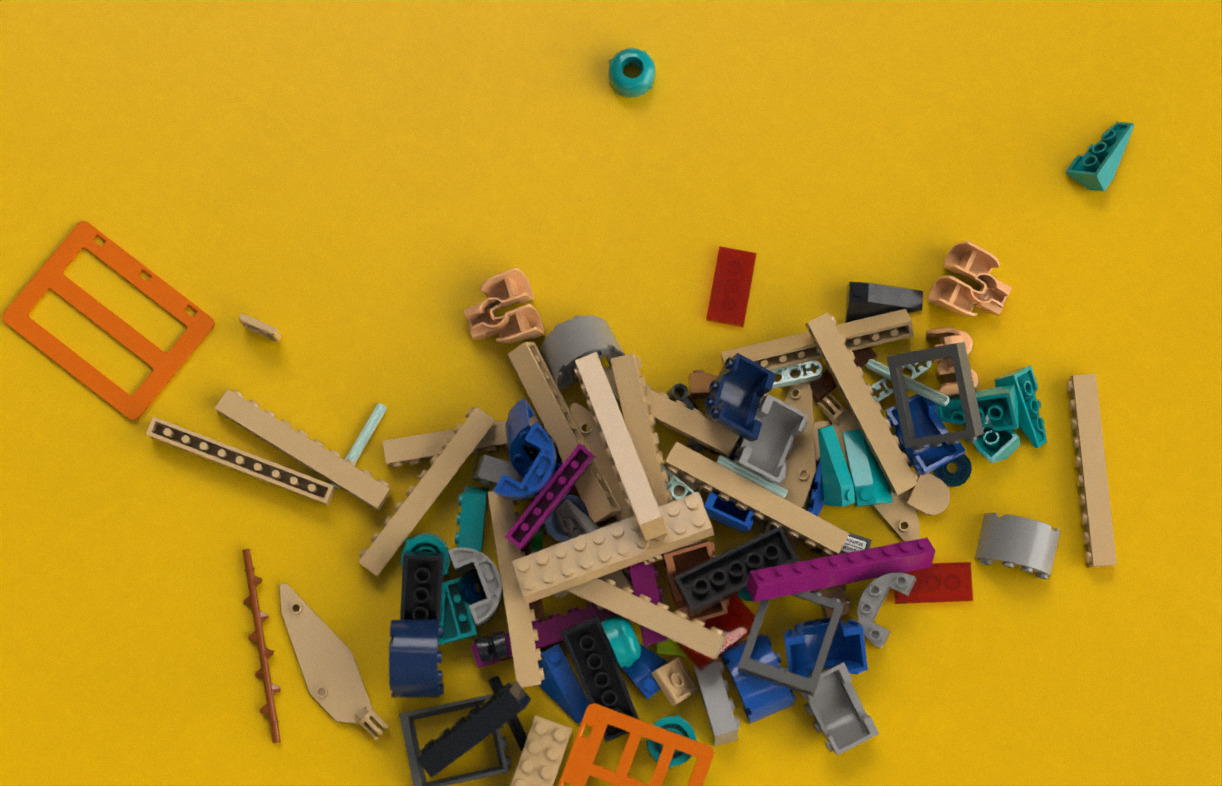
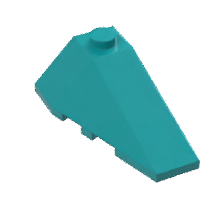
M1116 122L1101 136L1102 139L1096 145L1091 144L1088 147V152L1083 156H1077L1066 170V175L1088 190L1105 192L1115 176L1134 124Z
M1026 366L995 379V387L1015 386L1018 399L1019 426L1035 448L1045 444L1047 439L1044 421L1042 417H1039L1041 403L1036 399L1035 390H1038V385L1032 366Z
M1014 385L994 387L975 392L982 427L993 428L995 431L1019 428L1018 399ZM960 396L949 398V403L945 407L935 403L937 414L941 421L961 425L963 423L966 424Z
M983 427L984 434L977 436L978 440L972 441L977 451L991 464L1007 459L1020 447L1019 436L1012 430L995 431L993 428Z
M833 425L818 428L824 504L844 507L855 503L853 481Z
M860 429L842 432L847 466L854 485V508L892 503L890 486Z

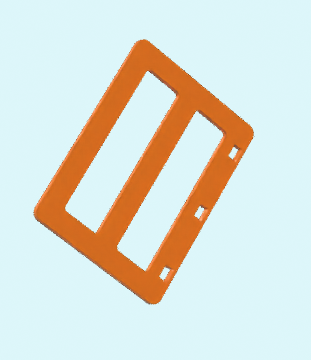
M86 221L80 222L3 313V321L132 421L138 420L214 327L212 317ZM97 236L105 241L102 246L94 242ZM85 248L187 326V330L169 352H163L63 274L67 266L82 249ZM142 271L151 277L147 282L139 276ZM47 290H53L153 368L151 374L133 395H129L28 316L29 312ZM188 306L197 312L193 317L185 312Z

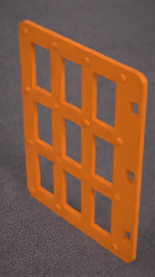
M591 703L586 708L558 786H564L565 782L571 786H585L589 775L609 782L611 786H662L675 749L697 757L687 786H703L714 756V750L707 744L602 705ZM586 724L592 727L589 738L582 736ZM608 724L630 732L616 771L594 763ZM641 736L664 745L650 784L627 776Z

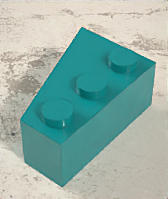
M466 485L463 494H459L458 506H462L461 513L457 514V525H460V530L456 532L455 544H458V548L464 547L479 552L482 551L487 494L489 492L487 487Z
M462 577L443 582L440 626H443V638H439L440 646L478 636L469 608L470 603L466 601L461 591ZM462 586L463 593L465 597L468 599L465 586Z

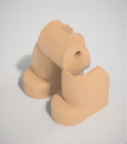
M966 240L956 243L951 248L944 261V268L955 274L960 273L981 285L979 291L972 289L971 286L951 275H946L938 278L934 283L928 296V302L965 317L977 315V313H972L974 306L984 312L999 316L1012 287L989 274L993 268H999V260L990 252Z
M513 268L488 278L480 287V290L484 292L487 299L478 305L464 309L474 340L486 339L499 334L500 338H496L498 343L511 344L528 338L536 339L545 335L542 319L536 308L531 304L506 312L505 315L500 317L495 315V311L516 303L524 304L534 300L529 280L519 268Z
M952 327L926 331V339L939 338L940 344L934 345V347L965 341L967 355L969 356L972 351V338L965 331ZM952 357L934 360L935 363H938L939 367L936 370V375H945L946 383L942 384L937 391L947 395L949 398L960 396ZM971 369L973 384L976 392L979 384V378L977 373L973 369Z

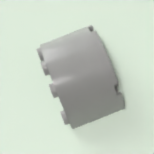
M577 315L564 323L556 325L554 330L545 338L540 349V354L559 390L575 384L572 371H575L574 369L577 368L575 360L597 352L599 359L606 356L607 362L611 367V358L625 355L608 323L600 317L591 315Z
M767 394L759 403V410H757L754 419L762 422L758 440L750 442L740 437L734 454L738 458L735 457L734 462L776 484H780L786 477V455L791 452L794 443H792L794 436L805 431L808 422H806L808 415Z
M998 513L984 514L975 559L980 560L979 563L985 565L1001 562L1004 567H1021V571L1034 573L1037 578L1048 579L1052 573L1060 530L1054 528L1053 531L1049 524L1020 516L1005 514L998 517Z
M471 548L450 549L448 552L457 573L475 566L487 599L469 605L477 627H480L493 618L501 605L503 589L500 574L495 564L485 554Z
M905 573L886 574L872 581L862 593L858 604V620L863 626L865 636L875 646L882 649L891 632L873 623L890 588L908 596L916 581V577Z
M844 662L821 673L814 697L800 692L802 698L807 702L804 705L809 716L813 715L815 719L813 725L818 733L822 732L826 739L827 749L830 753L834 752L836 755L879 734L871 716L865 712L851 683L852 678Z

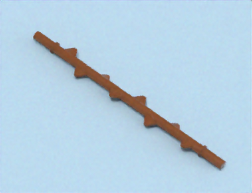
M250 549L242 550L245 564L244 571H246L249 596L243 603L252 608L255 631L248 636V640L256 642L258 645L261 668L255 673V677L263 680L267 702L260 709V713L269 716L270 722L268 723L271 727L273 743H279L281 739L274 695L281 688L271 683L268 659L274 654V651L266 648L262 623L269 618V614L260 611L256 587L263 581L262 578L254 576L255 568L252 564Z

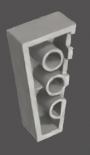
M482 455L477 457L471 479L479 481L483 485L496 486L503 474L520 484L524 477L517 473L511 463L488 455Z
M711 657L693 662L699 690L703 695V705L705 711L708 712L709 727L714 733V745L718 746L738 740L740 723L738 717H734L732 712L735 709L732 698L728 699L727 691H729L727 680H723L721 673H724L722 662H718L717 659Z

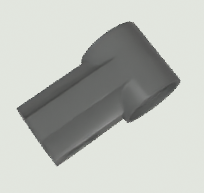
M678 383L667 391L666 394L670 400L674 402L679 400L687 405L686 408L692 411L693 409L699 410L689 397L688 388L684 384ZM675 391L680 394V398L675 395Z

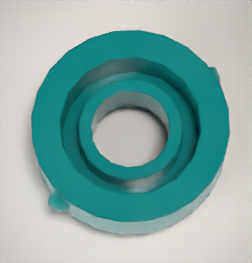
M627 48L621 50L612 60H609V82L618 94L629 98L639 97L653 88L655 65L646 51L637 48ZM634 65L640 69L641 74L636 78H629L623 74V70L627 66Z
M421 533L405 540L406 545L401 555L402 568L405 551L428 549L436 553H445L443 576L445 574L448 575L451 561L448 552L450 549L441 537L432 533Z
M621 615L607 617L601 624L620 667H630L641 655V646L632 625L627 618Z
M678 714L676 717H664L653 724L696 740L692 726ZM647 739L648 751L652 758L658 762L663 745ZM675 750L668 769L685 763L692 755Z

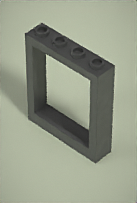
M965 341L887 357L905 448L913 447V450H920L925 448L924 445L930 444L931 448L942 446V442L947 441L948 445L960 443L959 439H965L966 442L978 440L977 436L984 434ZM952 357L967 430L916 438L901 366Z
M816 591L792 594V596L834 609L811 679L750 659L770 599L761 600L738 666V671L814 697L844 604L841 603V600L834 597L829 599L822 597V594Z
M492 694L399 714L413 786H449L509 772L508 768H511L512 765L510 756L505 755L504 748H508L506 737L501 736L500 729H503V726L493 732L499 766L426 782L424 769L416 760L421 753L419 752L420 748L414 720L471 708L477 705L480 706Z

